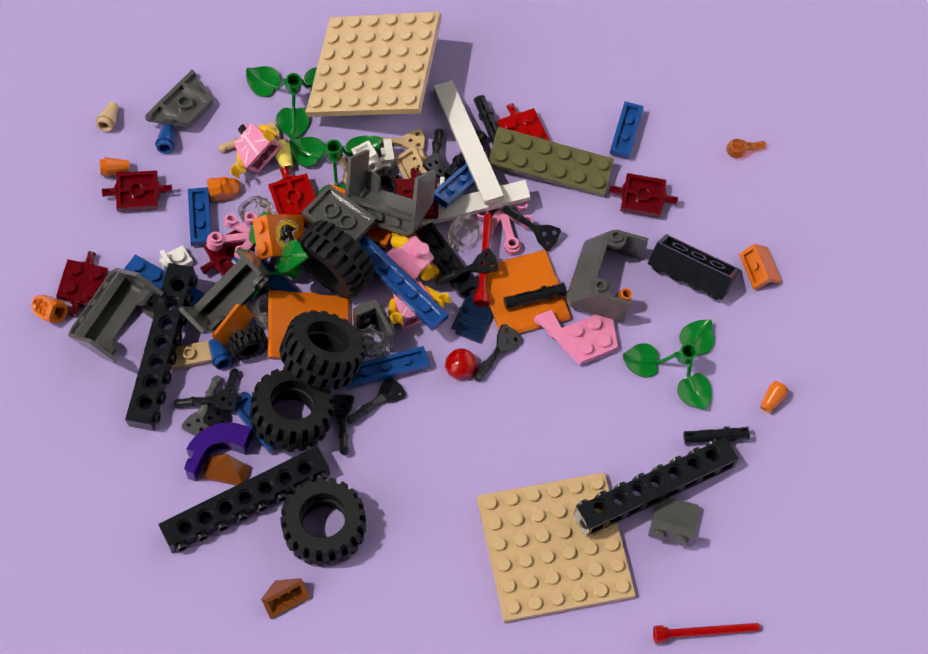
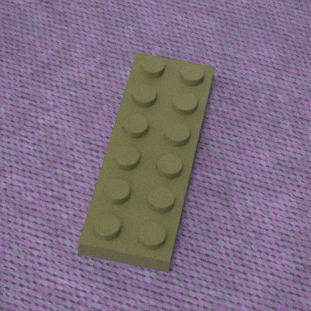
M501 127L497 128L489 157L491 167L603 198L614 158Z

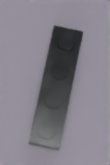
M433 222L423 227L421 231H416L421 241L429 246V251L434 256L433 261L443 275L452 272V270L465 267ZM470 273L449 282L459 297L477 288V283Z

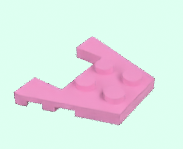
M552 310L534 317L535 323L538 326L541 325L546 330V333L551 338H554L561 345V348L579 365L617 351L618 344L613 319L594 315L561 328Z

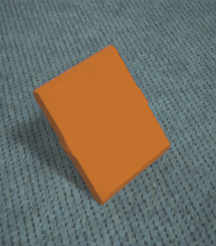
M545 249L498 261L499 270L488 273L487 291L490 295L489 308H491L498 331L502 324L510 326L518 334L541 328V325L538 326L535 323L534 317L550 310L553 311L558 322L571 319L563 296L549 299L548 302H536L509 310L505 308L503 297L536 290L544 285L547 287L560 284L557 277H555Z
M268 291V358L281 360L279 348L288 325L295 316L311 310H317V312L327 311L328 314L333 315L334 313L339 315L341 319L345 318L351 325L350 298L345 299L340 296L321 295L310 292Z

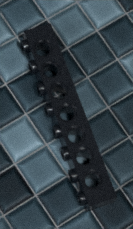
M168 263L161 291L164 293L162 296L159 295L125 418L129 427L154 431L155 426L160 422V407L166 401V385L170 384L172 373L170 372L171 365L176 363V348L182 342V326H185L187 323V318L178 309L181 306H191L193 301L192 289L197 286L198 275H196L193 267ZM178 286H184L182 290L175 291ZM179 305L177 309L169 310L171 306ZM173 324L171 329H164L166 325ZM168 344L165 349H159L160 345ZM157 363H163L159 369H153ZM151 383H157L155 388L148 389ZM152 403L150 408L142 409L144 404Z
M725 437L720 440L713 439L701 449L699 447L692 449L686 456H676L664 466L659 464L647 474L640 473L628 483L625 481L621 482L613 490L608 492L604 490L589 501L588 499L580 501L576 505L573 517L585 537H588L734 468L739 458ZM707 457L713 458L714 461L708 460ZM688 465L694 466L696 470L690 469ZM670 474H675L678 478H672ZM651 483H657L659 487H654ZM632 491L639 492L641 496L634 495ZM613 500H619L622 505H617ZM594 509L602 510L603 514L595 512Z
M317 445L159 523L160 531L171 553L182 552L196 541L202 542L209 535L215 532H222L229 525L235 522H242L255 512L265 511L269 505L275 502L285 501L289 494L294 493L293 489L300 485L302 488L307 480L316 482L317 478L323 477L325 481L330 475L329 465ZM303 469L311 470L306 475L300 473ZM285 478L291 480L288 484L280 483ZM265 488L271 489V492L268 494L261 493ZM244 498L252 499L248 504L241 503ZM224 508L232 509L228 514L221 513ZM204 518L212 519L208 524L201 523ZM186 527L191 528V531H190L189 533H187V534H182V533H181V531H182L184 528H186Z

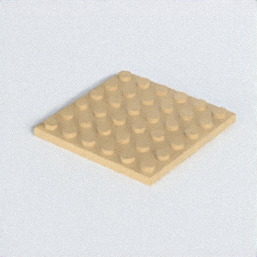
M440 11L330 17L306 108L307 116L421 113L442 19Z
M605 472L477 496L503 623L635 598L618 524L615 523L585 537L573 517L576 505L584 499L589 501L595 498L599 492L609 491ZM594 509L595 512L603 514L602 510Z

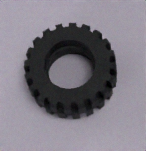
M325 220L314 222L297 240L309 256L308 259L301 263L305 270L316 281L320 282L323 287L341 298L355 297L374 276L375 268L371 258L368 257V253L362 249L361 245L351 235L331 222L328 223Z
M317 310L303 312L291 320L281 342L279 352L284 367L287 371H291V375L295 379L299 378L303 384H310L316 389L320 387L324 390H331L332 388L336 390L349 385L355 379L366 355V344L361 333H358V329L354 325L351 326L345 318L341 319L339 315L334 313L333 315L328 314L327 311L317 312Z
M285 367L281 371L275 369L271 371V375H264L261 378V382H257L254 392H252L250 405L252 429L256 430L255 434L259 439L264 438L265 444L268 446L274 445L275 449L280 451L282 449H288L287 452H294L295 449L304 451L307 450V446L314 447L318 444V440L322 441L325 438L326 432L329 431L334 411V398L330 393L331 390H324L320 387L316 389L310 384L305 385L299 378L295 379L291 375V371H287ZM294 399L304 403L310 409L311 414L302 419H286L277 414L272 406L281 400Z
M323 477L317 478L316 482H311V480L305 481V486L302 488L300 485L293 489L294 495L289 494L285 499L286 505L282 506V517H280L283 537L289 550L293 551L294 556L298 559L304 558L305 563L311 565L313 562H317L319 567H324V563L329 562L331 566L337 565V560L339 559L343 562L348 560V554H355L357 552L358 544H362L364 533L366 532L364 505L361 498H358L357 492L353 488L349 490L348 484L343 481L338 484L335 478H329V481H324ZM323 506L332 507L343 514L345 519L343 527L330 537H314L303 528L305 516L315 508Z

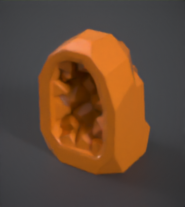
M224 176L206 179L212 202L231 200L240 192V181L235 178Z
M37 295L31 303L34 314L43 320L61 323L66 318L68 312L67 305L52 296Z

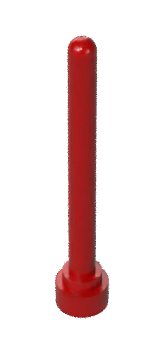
M490 213L484 215L481 252L486 248L490 249L492 215ZM480 273L479 288L474 294L473 304L476 306L485 307L490 305V295L487 291L488 273Z
M759 623L678 629H668V627L663 625L653 626V639L655 644H661L669 641V638L758 632L761 630V625Z

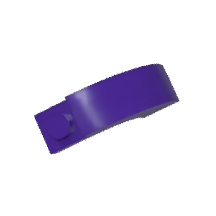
M219 423L199 432L186 448L190 457L187 459L184 467L188 479L197 481L206 459L216 451L228 449L245 455L253 438L252 428L238 423Z

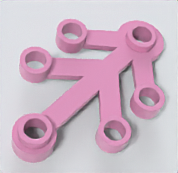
M528 201L522 202L525 204L523 207L519 206L520 203L513 206L519 212H524L528 209ZM498 208L492 217L491 237L501 220L506 237L504 250L508 255H517L520 252L521 243L514 237L509 219L514 222L516 220L505 215L502 212V208ZM477 213V219L484 221V215L482 216ZM525 215V216H524V217L527 218L530 222L533 223V218H532L531 216H529V215ZM518 222L522 228L530 229L528 226ZM509 243H515L516 245L510 246Z
M247 212L244 217L245 224L252 226V219L256 218L257 215L254 212ZM227 214L225 216L224 225L241 233L221 235L219 232H212L208 235L206 246L212 251L221 250L224 243L245 241L243 245L237 246L235 251L237 248L250 250L254 245L249 240L250 228L238 222L234 214ZM255 246V251H254V252H255V254L258 256V254H257V248H256V246ZM236 252L234 253L237 259L241 258Z

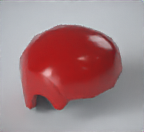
M455 349L445 359V369L448 375L456 380L472 379L475 372L478 371L479 363L475 355L467 349Z

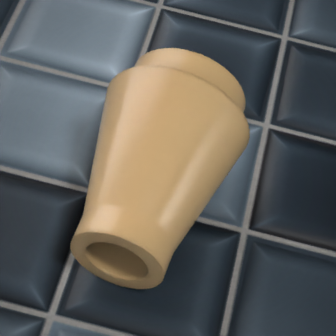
M109 102L96 118V125L100 130L109 132L115 127L119 110L117 103Z

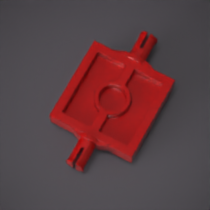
M511 103V105L508 104L506 106L510 116L497 120L498 127L549 141L534 108L517 112L514 103Z
M284 166V169L281 167L280 172L283 178L268 184L277 214L302 215L303 210L316 198L307 173L290 176L288 167ZM303 217L304 227H306L308 224L306 222V219Z

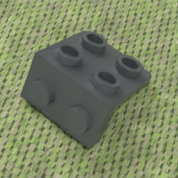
M376 299L367 303H359L353 308V323L358 329V333L377 326L389 351H393L394 343H396L394 336L396 331L392 322L388 323L385 318L387 313L384 306H379Z
M668 498L656 504L648 536L658 540L673 542L681 546L691 547L696 533L695 528L700 507L697 504L674 498Z

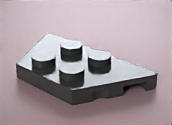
M191 70L145 115V120L189 128L213 104V98L205 90L203 83L199 82L195 71Z

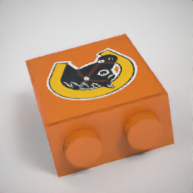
M263 215L252 219L257 254L260 260L270 257H282L281 254L285 245L291 240H298L305 233L302 215Z

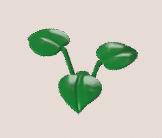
M272 67L246 68L247 83L253 93L260 97H270L274 89L279 90L286 85L287 92L292 94V109L287 107L281 109L277 113L276 124L280 131L289 138L300 137L307 130L310 119L306 114V109H295L296 94L301 91L302 85L306 89H312L317 67L308 70L304 75V79L297 73H290L286 79H283L282 83H280L278 71Z
M373 135L357 136L346 143V150L345 146H342L341 142L336 139L329 140L326 146H324L323 142L315 137L290 138V149L295 161L304 167L315 166L318 159H323L327 155L328 160L333 162L334 186L346 190V184L338 185L337 162L342 159L343 153L347 157L353 156L351 149L369 140L378 155L382 138ZM327 185L322 187V189L319 191V194L326 188Z
M263 211V213L260 214L258 217L270 214L266 211ZM252 224L249 231V240L252 244L256 245ZM291 240L285 245L282 250V257L276 262V269L278 271L268 272L270 275L282 277L284 274L288 277L296 278L301 271V263L308 259L309 256L299 241ZM258 288L244 303L246 304L249 301H251L258 294L260 288Z
M698 320L686 325L679 335V341L683 346L678 352H674L672 355L661 360H657V350L647 343L634 345L623 353V360L627 368L635 375L645 378L654 376L657 373V364L677 358L679 363L688 366L687 378L682 379L677 387L679 398L689 406L700 409L708 408L712 394L710 382L701 373H696L691 377V367L693 366L692 361L697 354L703 355L708 353L714 345L712 320Z

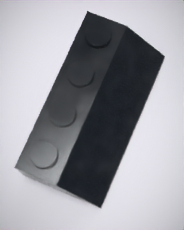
M668 234L664 235L656 243L647 263L652 266L654 271L659 273L665 272L671 275L670 278L673 280L683 281L696 291L702 290L715 300L724 299L740 271L739 268Z

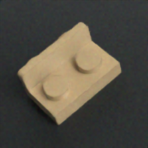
M413 145L395 157V161L404 179L411 178V168H415V170L418 168L419 176L428 172L423 168V163L428 157L423 149L419 150Z

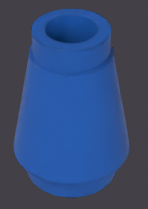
M162 125L155 142L160 153L168 154L175 148L173 125Z
M214 338L209 341L212 365L218 370L228 368L232 364V355L224 344Z

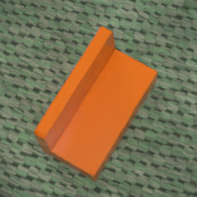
M754 243L739 253L753 289L759 290L770 282L777 284L782 282L768 247Z
M245 303L242 305L236 304L214 331L212 337L229 347L227 341L232 336L231 334L237 333L239 329L243 330L255 314Z

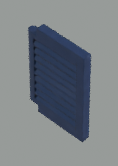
M467 293L451 329L456 330V335L480 344L492 320L493 313L489 306L480 307L474 305V294Z

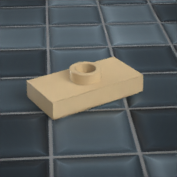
M203 341L177 346V360L175 365H171V370L212 363L209 342Z

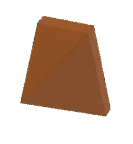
M228 454L208 457L202 479L236 486L247 480L250 466Z
M301 578L275 580L261 601L269 618L272 619L310 599V595Z

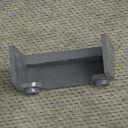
M366 149L348 157L345 196L376 218L377 222L374 226L403 235H410L416 232L434 200L436 170L432 169L415 178L413 199L381 190L380 176L376 172L368 170L370 150Z
M610 230L587 239L583 244L567 292V304L574 309L625 322L629 301L610 296V283L597 276L606 250L644 260L649 238L621 230Z
M237 248L235 252L241 258L193 307L181 306L178 309L202 334L213 333L236 304L242 305L258 288H263L269 282L268 277L270 273L252 250Z
M115 268L108 274L75 321L68 336L98 356L116 362L117 358L113 354L116 352L117 347L116 341L113 339L136 306L147 305L152 299V294L162 296L164 292L137 272Z

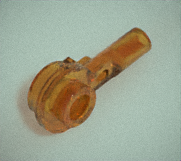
M733 139L727 144L726 151L731 157L740 158L745 155L746 151L765 149L766 143L765 141L746 142L741 139Z

